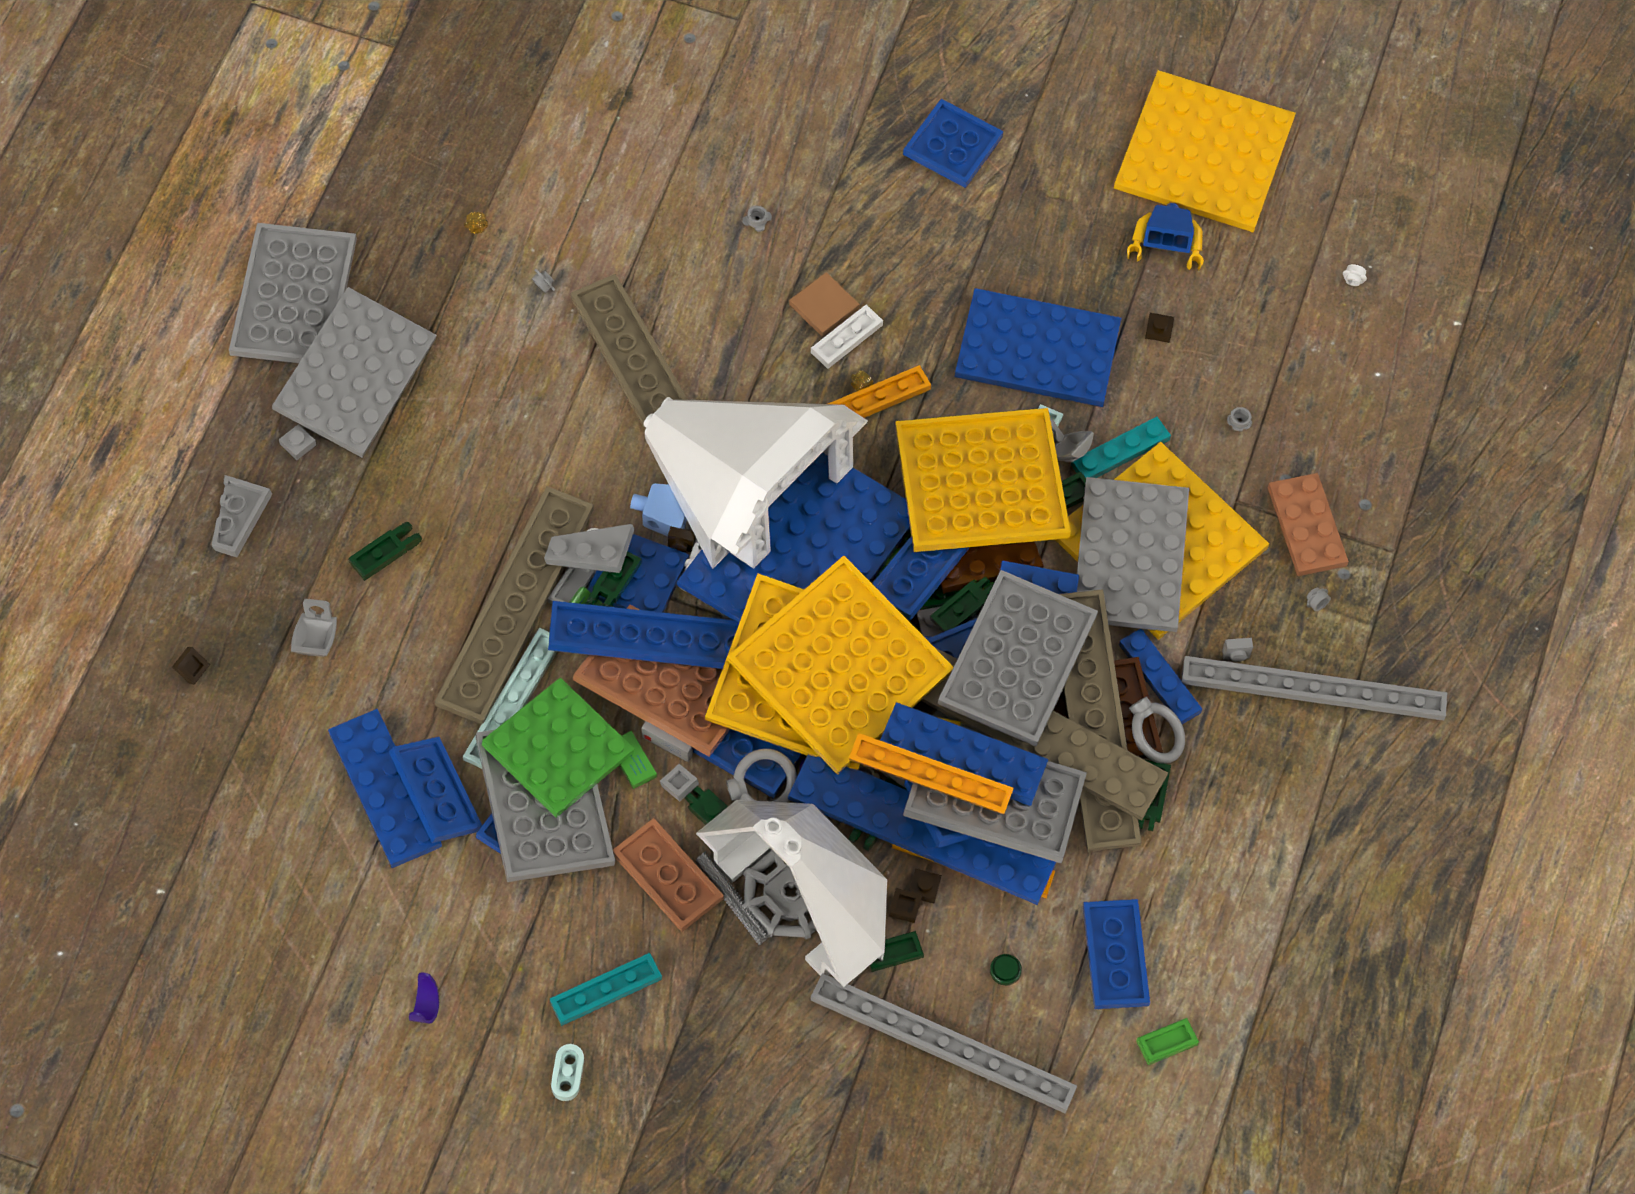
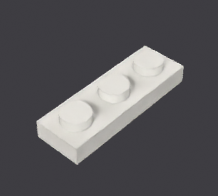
M865 305L811 347V354L829 369L882 327L883 320Z

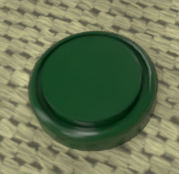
M1001 954L993 959L990 966V974L995 982L1008 986L1019 980L1022 966L1015 956Z

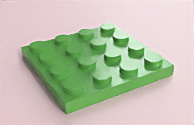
M561 677L482 740V746L556 818L634 754L635 750Z

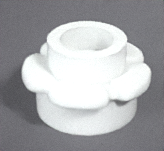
M1348 265L1347 269L1343 271L1346 283L1351 286H1359L1367 280L1365 276L1366 270L1359 265Z

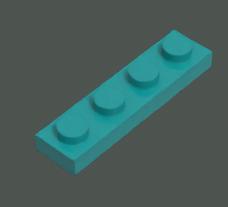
M1156 416L1088 451L1084 456L1071 462V466L1076 473L1082 472L1085 478H1098L1150 451L1158 443L1162 442L1164 444L1170 441L1171 435Z
M648 953L558 994L549 1000L561 1026L662 980V975L651 953Z

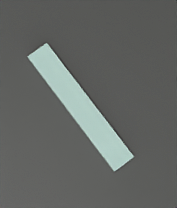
M539 627L478 732L497 729L527 704L558 652L548 650V631ZM474 737L463 755V760L482 769L477 742Z

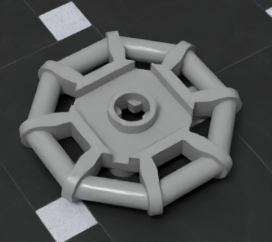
M771 848L768 854L750 869L746 868L743 873L745 876L743 908L746 906V910L749 908L748 912L752 911L750 915L753 914L752 917L756 916L755 920L758 919L757 922L760 921L759 925L762 924L761 927L764 926L763 929H766L767 935L770 934L769 937L771 938L773 936L804 937L805 940L809 939L811 934L817 929L813 920L807 923L805 916L809 911L790 867L784 864V861ZM775 862L777 867L767 876L762 873ZM756 882L764 884L763 896L755 898ZM789 887L792 889L796 887V896H786L785 888ZM766 905L774 914L772 921L768 919L759 907ZM781 919L786 921L797 919L799 922V926L779 924Z

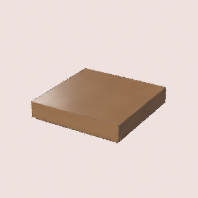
M827 272L789 300V305L822 337L860 309V304Z

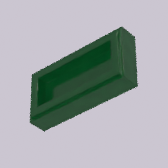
M916 931L885 939L883 961L877 958L870 964L871 972L924 958Z

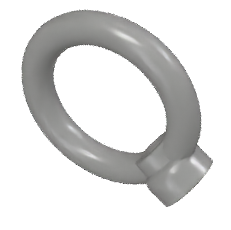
M1147 696L1129 707L1134 715L1132 720L1133 738L1143 755L1156 763L1168 764L1177 760L1185 746L1184 728L1177 715L1162 704L1151 703ZM1152 713L1164 717L1173 729L1175 743L1172 750L1168 753L1155 751L1144 737L1142 729L1143 720Z
M758 749L750 752L737 765L733 779L726 780L731 801H756L747 793L744 781L745 773L754 762L768 759L781 765L787 777V784L783 794L771 802L789 803L788 795L797 778V772L793 763L783 753L773 749Z

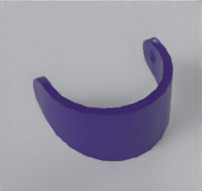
M421 972L418 974L414 1011L409 1013V1021L430 1024L435 1021L438 1014L439 992L433 977L428 973Z

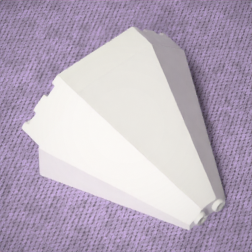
M667 397L661 404V407L645 419L644 426L646 430L644 433L645 439L712 569L729 552L754 569L771 552L768 507L822 452L828 456L829 479L837 484L853 468V436L868 420L845 405L673 400Z
M736 800L696 833L714 852V864H717L716 867L718 866V869H721L720 872L722 871V874L731 883L743 875L746 868L750 869L768 854L771 848L790 867L822 941L805 956V960L820 976L822 973L826 975L831 974L845 987L877 958L883 961L885 951L887 879L814 804Z

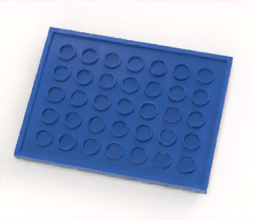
M822 452L768 507L771 552L754 569L730 552L712 569L703 550H701L678 579L677 586L730 619L740 623L757 573L806 589L842 556H845L872 582L910 530L906 499L855 468H852L836 484L829 479L828 456Z

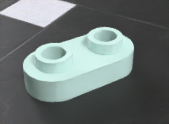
M563 1045L556 1053L551 1088L553 1095L561 1101L574 1099L580 1090L584 1054L577 1045ZM572 1057L575 1059V1062L567 1064L565 1060ZM563 1084L571 1086L568 1091L560 1089Z

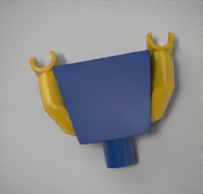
M1169 203L1166 206L1156 205L1152 213L1145 214L1137 221L1132 237L1134 243L1127 248V258L1129 259L1131 252H1138L1137 262L1141 260V243H1143V246L1190 253L1192 251V255L1187 262V268L1190 270L1192 261H1196L1199 265V271L1204 262L1203 257L1199 254L1202 251V228L1191 218V212L1188 209L1179 208L1175 203Z

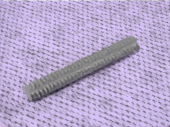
M707 851L703 852L696 859V864L699 865L698 867L703 870L702 872L707 875L724 895V901H727L728 906H731L730 909L734 911L738 919H741L740 922L746 927V930L751 932L750 935H752L754 940H757L756 943L761 945L769 938L770 934L767 935L766 929L763 930L764 926L761 927L762 924L759 925L760 921L757 922L758 919L755 920L756 916L752 917L753 914L750 915L752 911L748 912L749 908L747 910L745 909L746 906L743 908L744 900L742 901V897L740 898L738 892L736 893L734 887L732 888V884L730 885L731 882H728V879L726 880L724 874L722 875L721 869H718V866L716 867L717 864H714L715 861L712 862L711 856L708 857Z

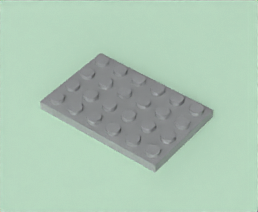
M257 223L229 347L230 356L300 363L347 289L357 241L356 234Z
M348 287L273 403L272 409L363 458L435 342L437 335Z
M1086 477L1077 574L1079 575L1077 592L1103 589L1108 625L1177 632L1189 488Z
M1000 570L937 704L1033 746H1037L1093 626L1098 611Z
M494 730L476 732L475 738L507 882L614 866L615 857L597 784L556 818L482 746V740Z
M1048 761L1032 805L1028 806L1010 799L1004 815L913 783L903 816L1062 864L1087 772Z

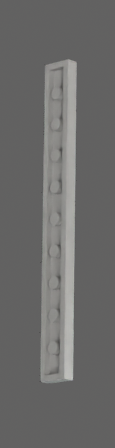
M1185 656L1183 661L1181 681L1186 685L1443 721L1446 717L1447 692Z
M824 973L821 974L811 995V1001L1065 1114L1077 1089L1075 1084L849 984L843 987L835 978Z

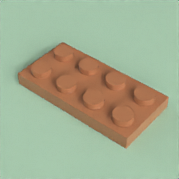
M1318 473L1270 482L1268 490L1297 576L1346 567L1349 561Z
M654 818L613 849L614 857L681 932L724 900V895Z

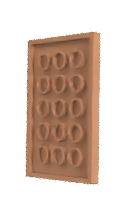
M632 605L627 607V609L640 610ZM589 655L574 673L573 681L709 757L730 730V728L705 720V715L722 672L720 668Z

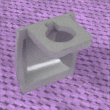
M1050 419L1056 442L1057 460L1073 462L1084 456L1092 444L1094 433L1092 431H1078L1063 435L1055 422Z
M304 599L303 607L305 613L301 614L294 629L291 652L310 656H327L335 638L337 617H332L329 602ZM318 606L324 612L321 615L316 614V611L312 610L311 607Z

